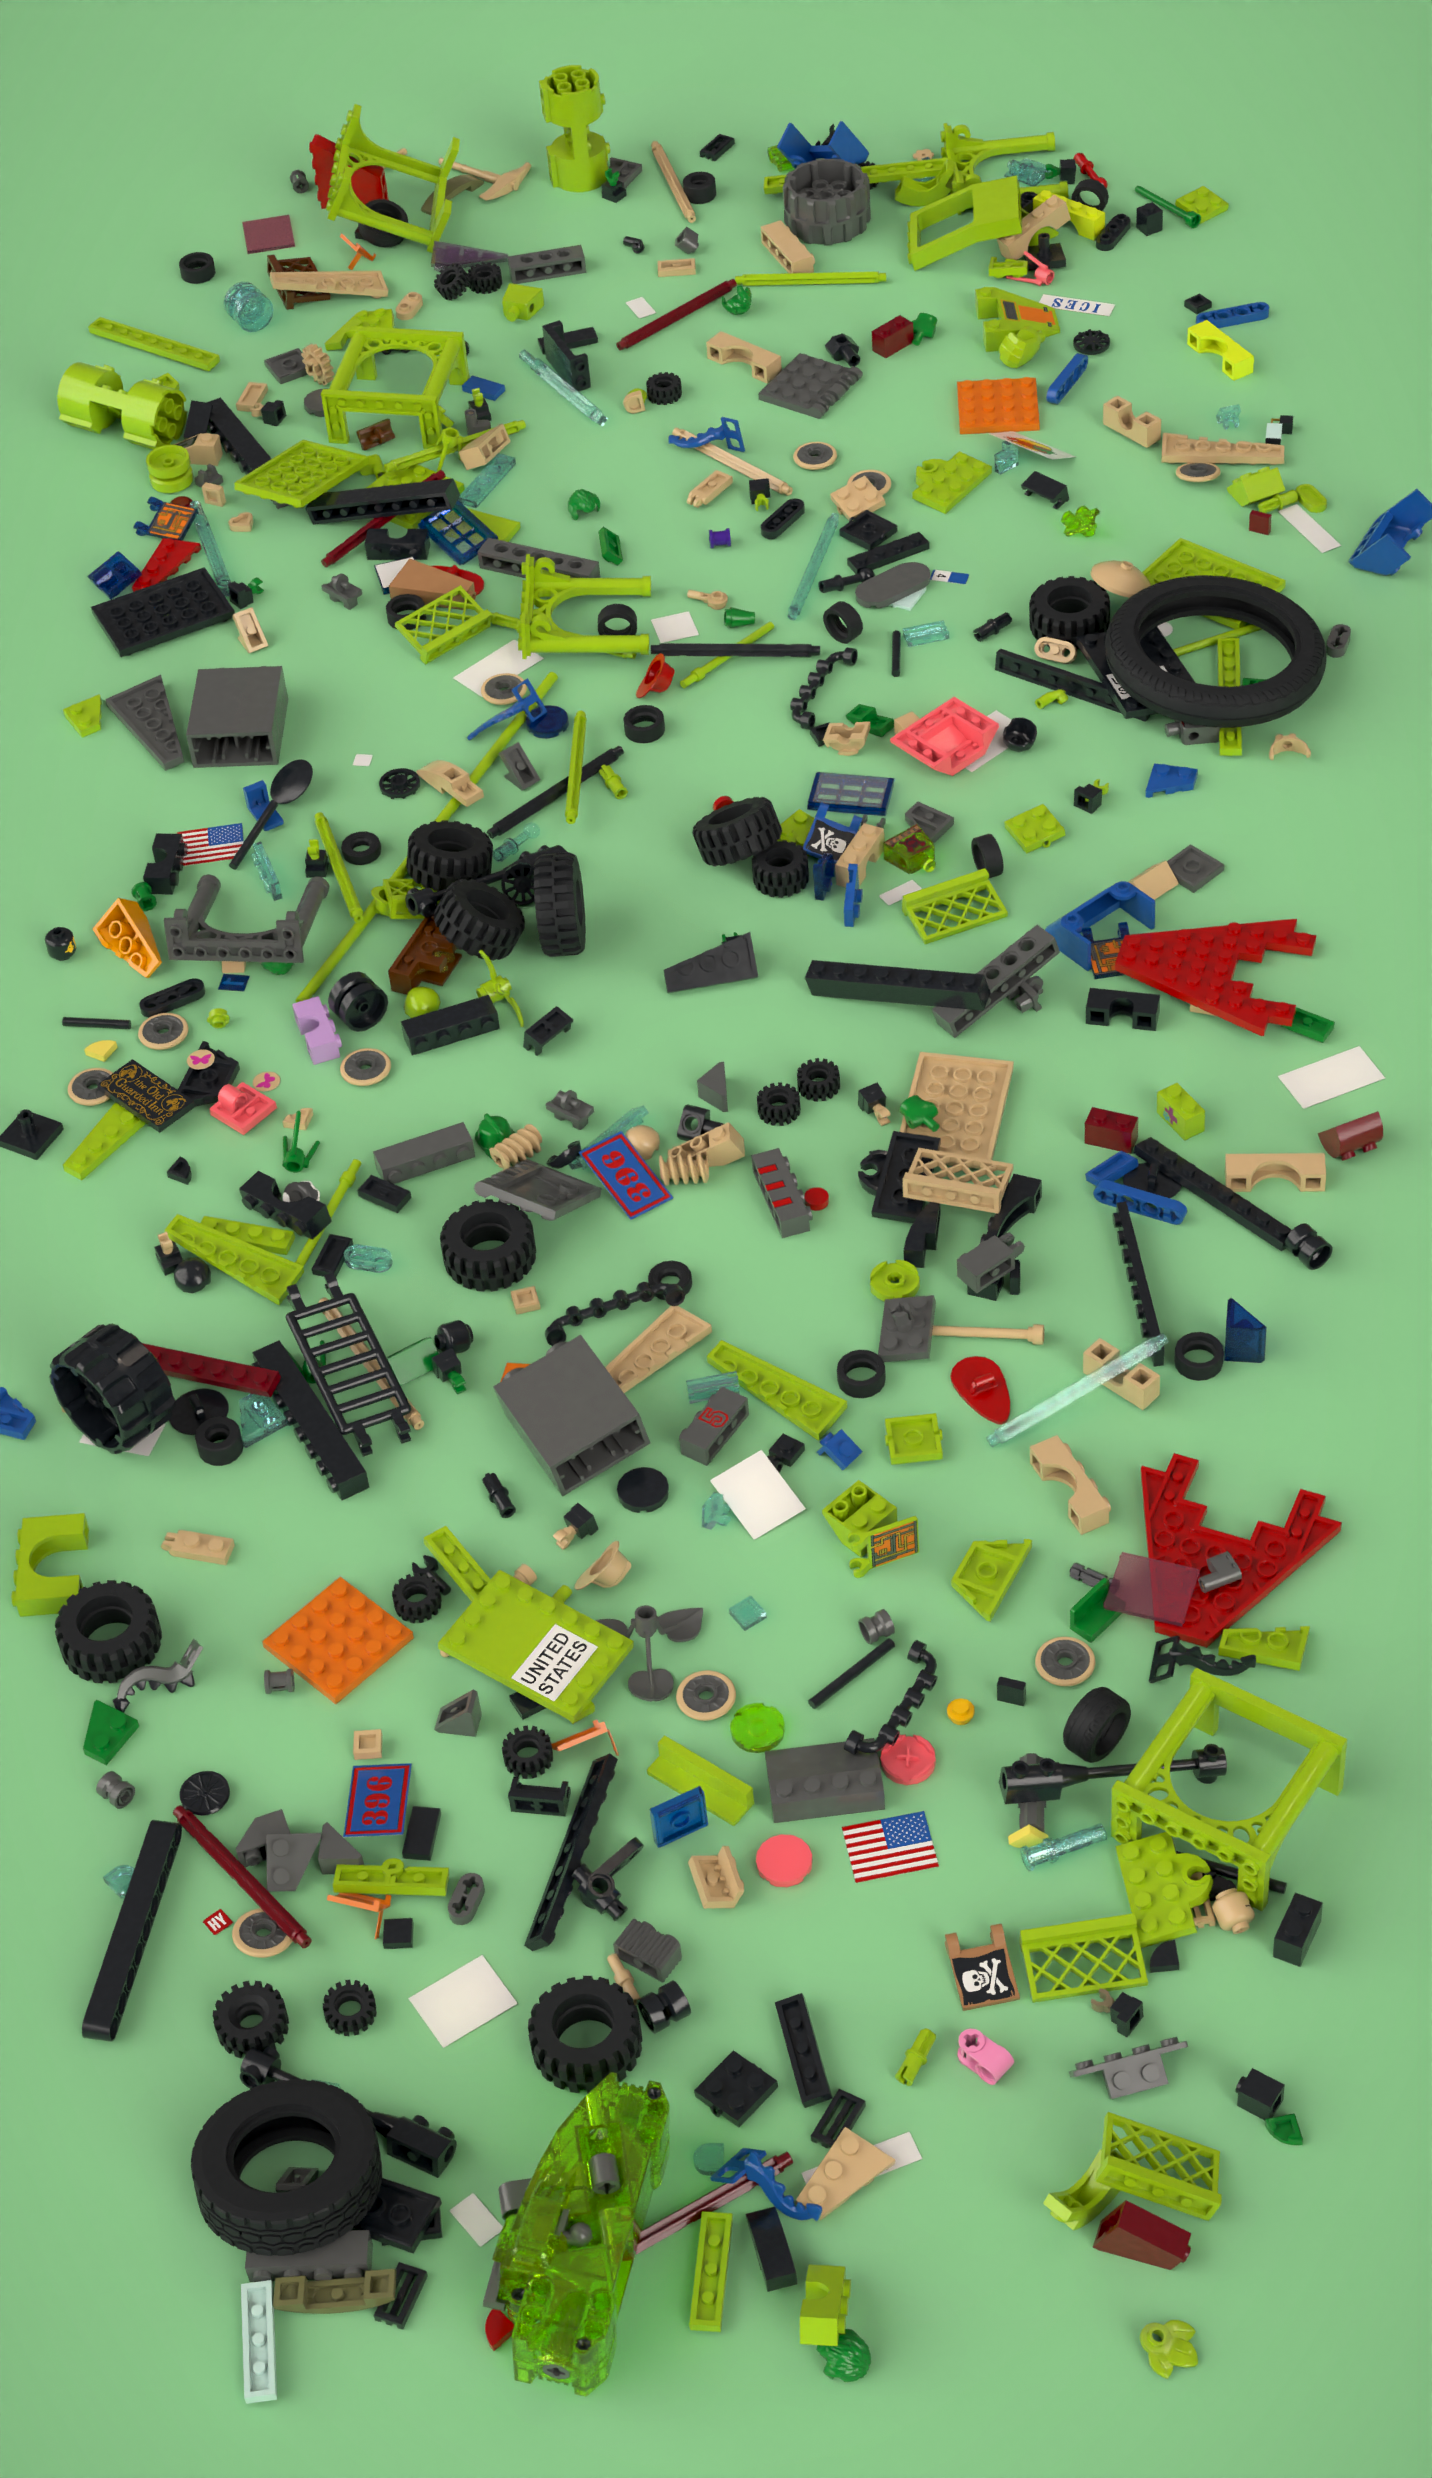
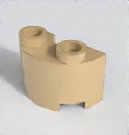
M856 722L855 726L851 728L844 723H829L823 741L828 748L831 746L839 751V755H856L865 745L870 731V722Z

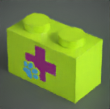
M1178 1083L1157 1092V1113L1184 1141L1205 1131V1110Z

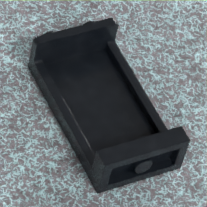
M560 320L543 325L542 331L547 361L573 393L590 388L591 382L587 354L583 353L575 356L567 347L564 340L563 324Z

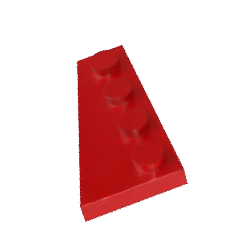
M163 538L133 584V592L166 581L169 576L175 575L182 563L187 564L191 560V555L201 550L200 543Z

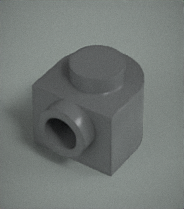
M686 226L675 239V246L687 254L694 253L699 246L698 234Z

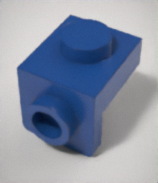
M842 1429L835 1435L831 1432L828 1433L820 1441L822 1447L817 1451L819 1455L826 1452L842 1471L863 1452Z

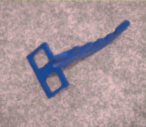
M721 417L722 425L719 428L710 427L706 433H698L697 438L690 437L686 441V438L679 440L680 437L675 435H669L668 437L669 444H674L681 448H696L713 440H723L726 438L728 449L740 452L745 451L738 420ZM726 421L732 422L736 431L730 430ZM730 438L736 439L739 442L740 448L734 447L731 444Z
M528 678L511 689L518 702L475 729L468 735V740H472L478 733L488 727L508 719L523 710L531 723L548 712ZM526 684L530 695L522 699L517 689L521 685ZM534 702L541 709V713L536 717H533L528 709Z
M742 2148L710 2177L711 2181L734 2184L746 2173L747 2179L758 2183L770 2202L783 2214L797 2220H809L812 2218L815 2221H818L821 2216L822 2207L820 2205L807 2203L805 2208L801 2202H798L797 2206H795L794 2198L791 2195L784 2196L786 2188L784 2184L775 2180L774 2168L762 2165L761 2159L767 2155L765 2150ZM750 2154L744 2161L740 2160L743 2156ZM727 2171H737L731 2177H721Z

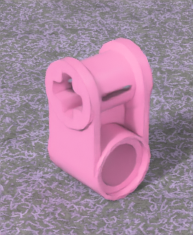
M970 2028L961 2032L958 2041V2060L962 2065H965L979 2075L983 2081L990 2085H995L1014 2064L1012 2055L1004 2047L997 2045L983 2035L979 2030Z

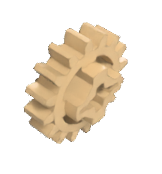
M311 343L304 347L301 356L304 358L302 362L306 365L305 369L308 375L313 376L314 381H318L319 385L323 384L324 386L331 382L335 374L332 371L334 368L330 364L331 360L328 354L323 353L322 348H318L317 344L313 345Z

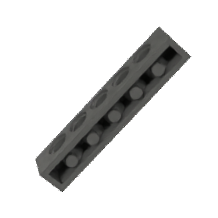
M487 538L478 550L479 566L485 570L526 578V575H522V562H526V554H530V557H534L535 562L542 557L550 558L555 563V572L568 575L570 578H601L599 561Z
M1039 925L1026 932L1020 939L976 973L985 975L991 991L984 1011L934 1007L932 1012L937 1024L956 1038L1060 953L1055 937Z

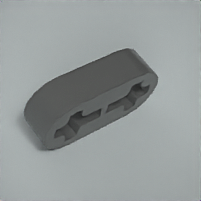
M1344 624L1333 626L1327 640V655L1333 658L1344 656L1350 642L1351 629L1349 626Z
M467 1873L458 1881L448 1903L449 1917L454 1924L465 1925L474 1918L485 1893L483 1879L480 1875ZM472 1884H476V1887H472L468 1895L467 1887L470 1888ZM465 1903L466 1911L462 1910L460 1914H457L456 1910L460 1911Z

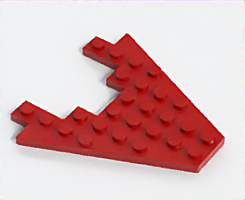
M1297 919L1245 924L1232 922L1224 926L1125 935L1115 961V970L1257 1035L1264 1036L1268 1023L1292 1027L1296 1005L1251 998L1253 983L1232 980L1238 960L1262 963L1266 950L1312 956L1317 935L1295 932Z
M1174 1453L1166 1472L1146 1466L1141 1467L1154 1629L1156 1633L1169 1637L1178 1635L1182 1641L1207 1648L1223 1634L1224 1629H1229L1341 1531L1342 1522L1320 1516L1326 1501L1325 1495L1300 1489L1284 1528L1258 1520L1251 1539L1248 1540L1203 1527L1201 1525L1207 1514V1506L1185 1500L1198 1470L1199 1460ZM1228 1551L1240 1568L1242 1579L1204 1593L1199 1586L1198 1578L1211 1574L1207 1565V1559Z

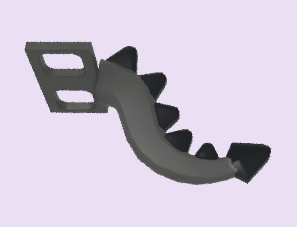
M193 1639L180 1663L175 1661L171 1667L142 1666L130 1672L121 1682L117 1697L112 1700L115 1708L124 1713L130 1704L126 1696L135 1695L132 1687L135 1685L139 1690H144L146 1681L149 1682L152 1690H157L161 1684H164L171 1693L175 1692L178 1682L193 1687L195 1685L194 1671L191 1668L203 1647L197 1640Z

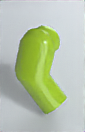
M1058 689L1042 695L1035 700V704L1039 709L1044 708L1055 700L1062 705L1068 700V696L1065 694L1066 691Z

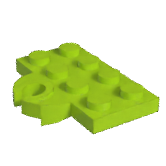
M960 451L949 461L942 459L925 460L922 462V467L917 466L916 484L919 487L913 491L912 499L946 514L992 473V466Z
M1167 1832L1115 1846L1131 1912L1135 1913L1141 1948L1197 1933L1191 1908L1202 1905L1210 1898L1209 1894L1213 1886V1879L1211 1875H1205L1196 1881L1190 1878L1197 1872L1205 1874L1210 1872L1206 1861L1198 1855L1190 1853L1177 1854L1173 1837Z

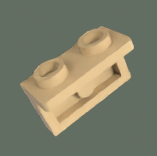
M722 1846L718 1855L691 1856L688 1864L703 1908H735L744 1893V1883L739 1877L736 1860L732 1856L729 1846Z

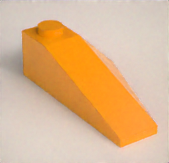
M118 898L93 927V931L104 947L111 949L116 953V956L124 959L132 968L144 977L149 978L162 961L148 919L136 901Z

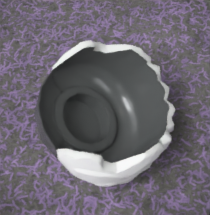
M311 1181L292 1182L286 1186L282 1200L284 1202H294L310 1196L320 1201V1192Z

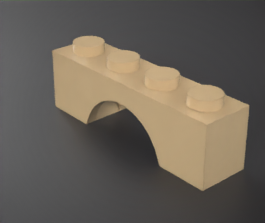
M1053 195L1022 219V234L996 238L1001 255L1006 259L1018 260L1024 255V251L1028 252L1029 242L1039 229L1051 226L1057 230L1071 220L1066 202Z
M722 331L706 342L708 359L722 365L729 362L747 363L752 366V377L767 384L782 371L780 355Z
M1325 1153L1226 1154L1225 1184L1226 1187L1234 1192H1251L1255 1184L1261 1180L1283 1178L1294 1183L1300 1192L1325 1191Z
M1056 1435L1030 1446V1464L1042 1481H1059L1071 1487L1075 1492L1068 1500V1517L1081 1535L1109 1523L1111 1506L1108 1499L1100 1495L1095 1481L1087 1477L1082 1463L1074 1459L1067 1443H1063L1059 1436Z

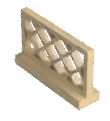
M918 1148L909 1172H905L903 1177V1197L999 1214L1001 1200L1013 1172V1164ZM922 1157L933 1159L934 1161L924 1164L921 1161ZM953 1162L957 1165L948 1168L945 1164ZM939 1166L942 1171L934 1174L930 1171V1169ZM976 1166L981 1169L971 1172L969 1168ZM996 1170L1005 1171V1173L995 1176L992 1172ZM963 1171L966 1175L956 1178L954 1173ZM924 1172L927 1176L919 1175V1173ZM987 1175L990 1179L980 1182L978 1177ZM948 1176L950 1180L942 1178ZM971 1180L974 1184L965 1183V1182H968V1181ZM995 1184L998 1188H993V1187H989V1186H992V1185Z

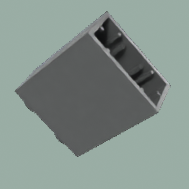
M282 666L198 669L186 733L193 768L278 765L288 705V694Z
M582 1335L569 1342H559L553 1345L544 1357L525 1368H515L509 1371L502 1379V1382L493 1386L506 1417L562 1496L650 1444L639 1413Z

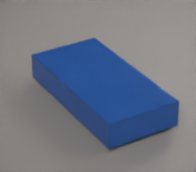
M473 375L462 385V390L472 394V389L480 388L483 398L493 401L505 392V385Z
M1120 1151L1085 1174L1086 1181L1095 1186L1101 1180L1114 1182L1138 1167V1159Z

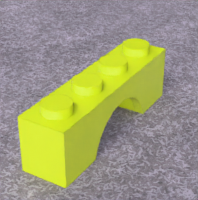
M1043 190L1033 198V210L1053 195L1065 201L1070 214V221L1075 225L1078 234L1082 237L1095 241L1105 228V212L1046 190Z
M1208 320L1188 328L1187 345L1198 353L1221 355L1223 357L1222 372L1235 381L1253 373L1254 356Z

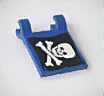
M821 802L803 845V850H806L807 854L835 865L857 834L862 818L854 815L850 827L826 819L825 816L829 805Z

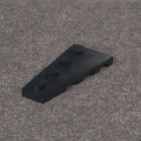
M751 933L743 934L720 946L664 969L667 993L758 978Z

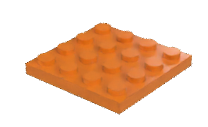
M1023 377L1017 379L1004 378L957 382L960 434L1040 430L1036 378Z
M339 1577L264 1639L262 1643L267 1651L290 1669H293L296 1674L334 1704H337L414 1639L413 1632L342 1577Z

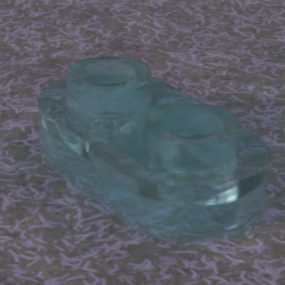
M355 1244L349 1246L344 1251L345 1263L352 1269L381 1273L389 1270L393 1263L390 1251L385 1248Z

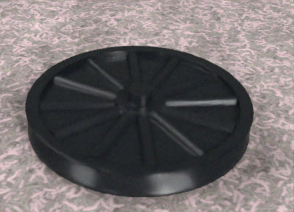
M202 1771L193 1774L183 1783L180 1789V1800L186 1810H190L193 1814L201 1816L219 1811L227 1803L230 1796L227 1780L221 1774L213 1771Z

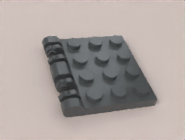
M799 353L758 393L759 400L820 419L829 410V407L833 406L849 390L850 385H854L863 376V373L854 366L847 368Z
M528 1159L515 1164L514 1167H509L492 1175L491 1178H485L474 1186V1190L479 1196L486 1198L492 1195L499 1198V1201L502 1203L517 1205L521 1210L540 1214L543 1219L549 1221L556 1220L599 1198L602 1190L600 1187Z

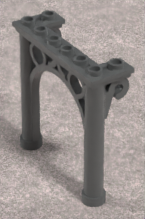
M207 874L200 878L197 884V891L188 910L175 909L174 918H164L169 960L303 963V946L322 900L326 898L330 886L327 880L322 877L311 878L308 881L297 910L287 911L286 920H277L275 929L257 933H229L214 929L205 923L221 888L219 879Z

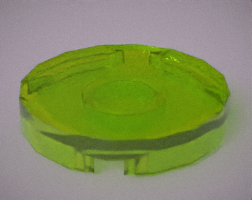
M752 1703L736 1711L730 1723L732 1740L739 1748L751 1753H762L770 1751L779 1745L784 1738L785 1723L783 1715L777 1708L764 1706V1703Z

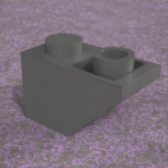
M282 1809L256 1817L236 1847L239 1862L244 1867L255 1866L267 1860L266 1834H291Z

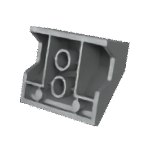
M874 1738L863 1739L866 1742H873L875 1740ZM845 1742L765 1751L774 1823L885 1810L884 1787L877 1752L864 1753L858 1751L853 1755L844 1750Z

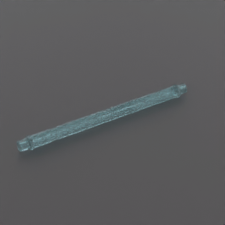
M832 513L826 521L823 532L819 537L788 609V618L790 620H795L801 613L831 538L839 524V515L837 513Z
M1164 1333L1155 1338L1151 1337L994 1430L993 1434L986 1437L988 1443L993 1447L999 1443L1006 1442L1158 1352L1162 1346L1169 1343Z

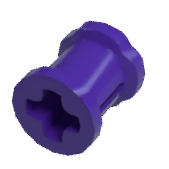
M726 528L724 531L709 530L710 548L718 545L730 547V529Z

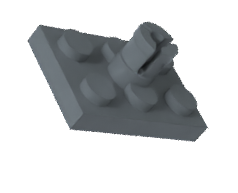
M934 1295L885 1299L878 1355L883 1359V1362L930 1358L936 1307Z

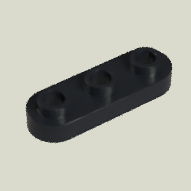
M1125 214L1114 216L1097 236L1096 248L1100 251L1112 250L1130 229V218Z
M797 498L787 500L761 524V535L767 539H775L804 514V502Z
M192 978L146 996L139 1003L141 1014L149 1018L199 1000L205 995L204 983L200 979Z

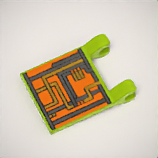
M916 1515L868 1532L854 1531L849 1533L847 1537L849 1543L858 1541L852 1544L854 1552L861 1551L867 1545L868 1559L854 1558L849 1562L850 1569L859 1567V1569L853 1571L854 1577L861 1578L872 1568L919 1553L918 1519Z

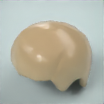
M637 1125L626 1132V1138L644 1160L651 1159L653 1152L659 1150V1134L652 1127Z

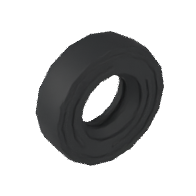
M367 831L356 832L343 840L341 850L347 862L354 865H365L375 861L380 856L381 843L374 833ZM360 845L369 846V848L364 851L353 850L355 847Z
M673 1260L663 1261L656 1264L650 1270L648 1283L651 1286L661 1284L662 1278L666 1276H677L680 1279L677 1284L682 1287L685 1295L689 1293L692 1287L691 1271L681 1262ZM663 1293L654 1295L661 1300H665Z

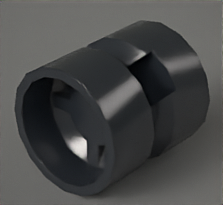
M1306 1223L1296 1226L1285 1240V1247L1295 1257H1299V1260L1310 1270L1323 1266L1332 1254L1333 1247L1322 1236H1317V1232Z
M674 1980L659 1987L658 1994L650 1992L637 2000L642 2018L654 2034L668 2027L670 2020L677 2022L691 2014L688 2000Z

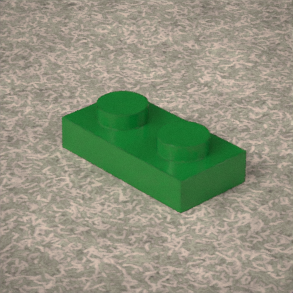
M603 526L598 531L602 557L607 562H612L618 566L623 561L619 536Z
M1296 1007L1292 1027L1281 1025V1027L1324 1043L1333 1031L1335 1022Z

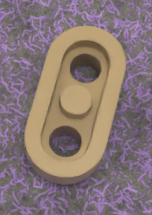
M409 292L404 296L395 309L397 318L400 320L412 319L423 306L422 295L417 292Z
M1042 637L1035 643V653L1042 659L1069 664L1077 657V649L1070 642ZM1049 645L1050 650L1048 652H1044V647ZM1066 650H1070L1068 657L1064 656Z

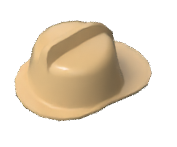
M619 1541L611 1543L600 1558L579 1577L575 1584L576 1590L583 1589L590 1583L603 1588H610L623 1580L631 1569V1563L618 1550Z

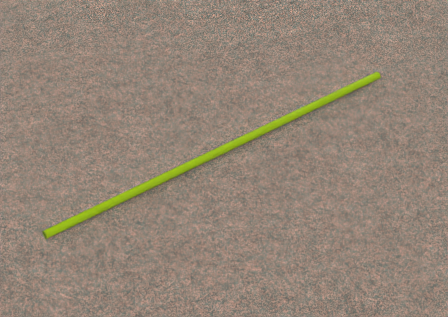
M549 672L535 690L540 700L543 699L557 681L558 676L556 673ZM536 702L529 706L528 709L530 713H532L538 705ZM524 710L514 717L469 775L470 781L475 785L528 718ZM452 797L434 821L449 820L461 805V802ZM407 856L389 879H404L408 873L406 868ZM375 898L363 912V921L354 923L296 998V1003L312 998L376 915Z

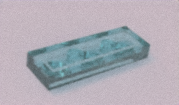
M262 842L254 843V853L251 854L254 866H259L257 871L260 879H264L266 893H271L274 901L282 899L278 878Z

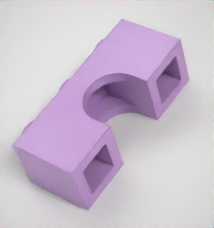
M319 996L293 1003L295 1021L301 1035H305L307 1050L313 1065L339 1058V1048L342 1047L339 1034H334L336 1029L333 1020H328L330 1015L327 1005H322Z

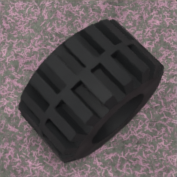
M776 840L775 844L754 855L752 858L753 883L756 889L764 895L769 894V897L778 896V898H783V896L790 897L794 893L798 894L801 892V889H804L806 883L809 882L806 850H803L801 845H796L795 842Z

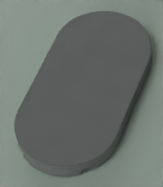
M917 562L899 564L859 584L855 590L856 601L866 608H871L870 605L876 606V608L886 607L925 588L931 579L930 569L926 565Z

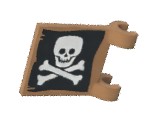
M1002 1923L990 1926L992 1941L990 1945L960 1950L957 1933L945 1935V1947L950 1959L963 2011L1020 2000Z

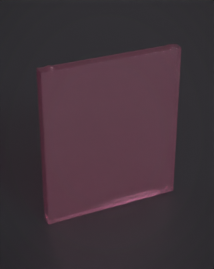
M289 215L242 222L248 254L295 247Z
M1122 1552L1119 1556L1120 1559L1106 1600L1103 1603L1104 1609L1182 1627L1185 1623V1617L1198 1577L1200 1576V1569Z

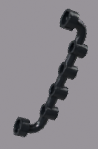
M847 647L845 651L831 654L826 660L819 659L817 661L816 670L818 673H809V686L801 685L799 690L801 698H793L790 705L792 718L801 724L802 729L810 730L815 725V714L806 712L810 699L815 698L817 688L823 686L827 673L830 674L832 672L833 664L838 660H843L846 665H855L858 657L857 649Z
M641 1282L637 1285V1291L627 1294L624 1290H617L613 1294L612 1300L603 1302L601 1298H594L590 1301L589 1307L582 1310L577 1306H570L566 1310V1315L554 1320L545 1330L546 1340L551 1346L559 1342H565L566 1333L563 1326L569 1324L579 1326L584 1319L593 1316L602 1318L606 1315L607 1311L616 1308L626 1310L631 1303L640 1300L649 1302L657 1294L663 1293L668 1305L678 1306L685 1299L684 1291L678 1284L661 1283L651 1286L648 1282Z
M915 1640L912 1644L907 1659L916 1664L922 1660L926 1663V1667L920 1671L914 1685L909 1687L900 1705L895 1707L887 1724H884L880 1729L878 1737L873 1742L863 1741L864 1734L852 1730L845 1742V1751L855 1755L858 1751L864 1753L880 1751L886 1743L894 1746L900 1735L897 1727L899 1725L905 1728L908 1726L913 1715L909 1711L910 1708L919 1709L925 1698V1694L921 1692L924 1688L931 1691L938 1678L934 1675L937 1668L936 1659L926 1650L927 1644L919 1640Z

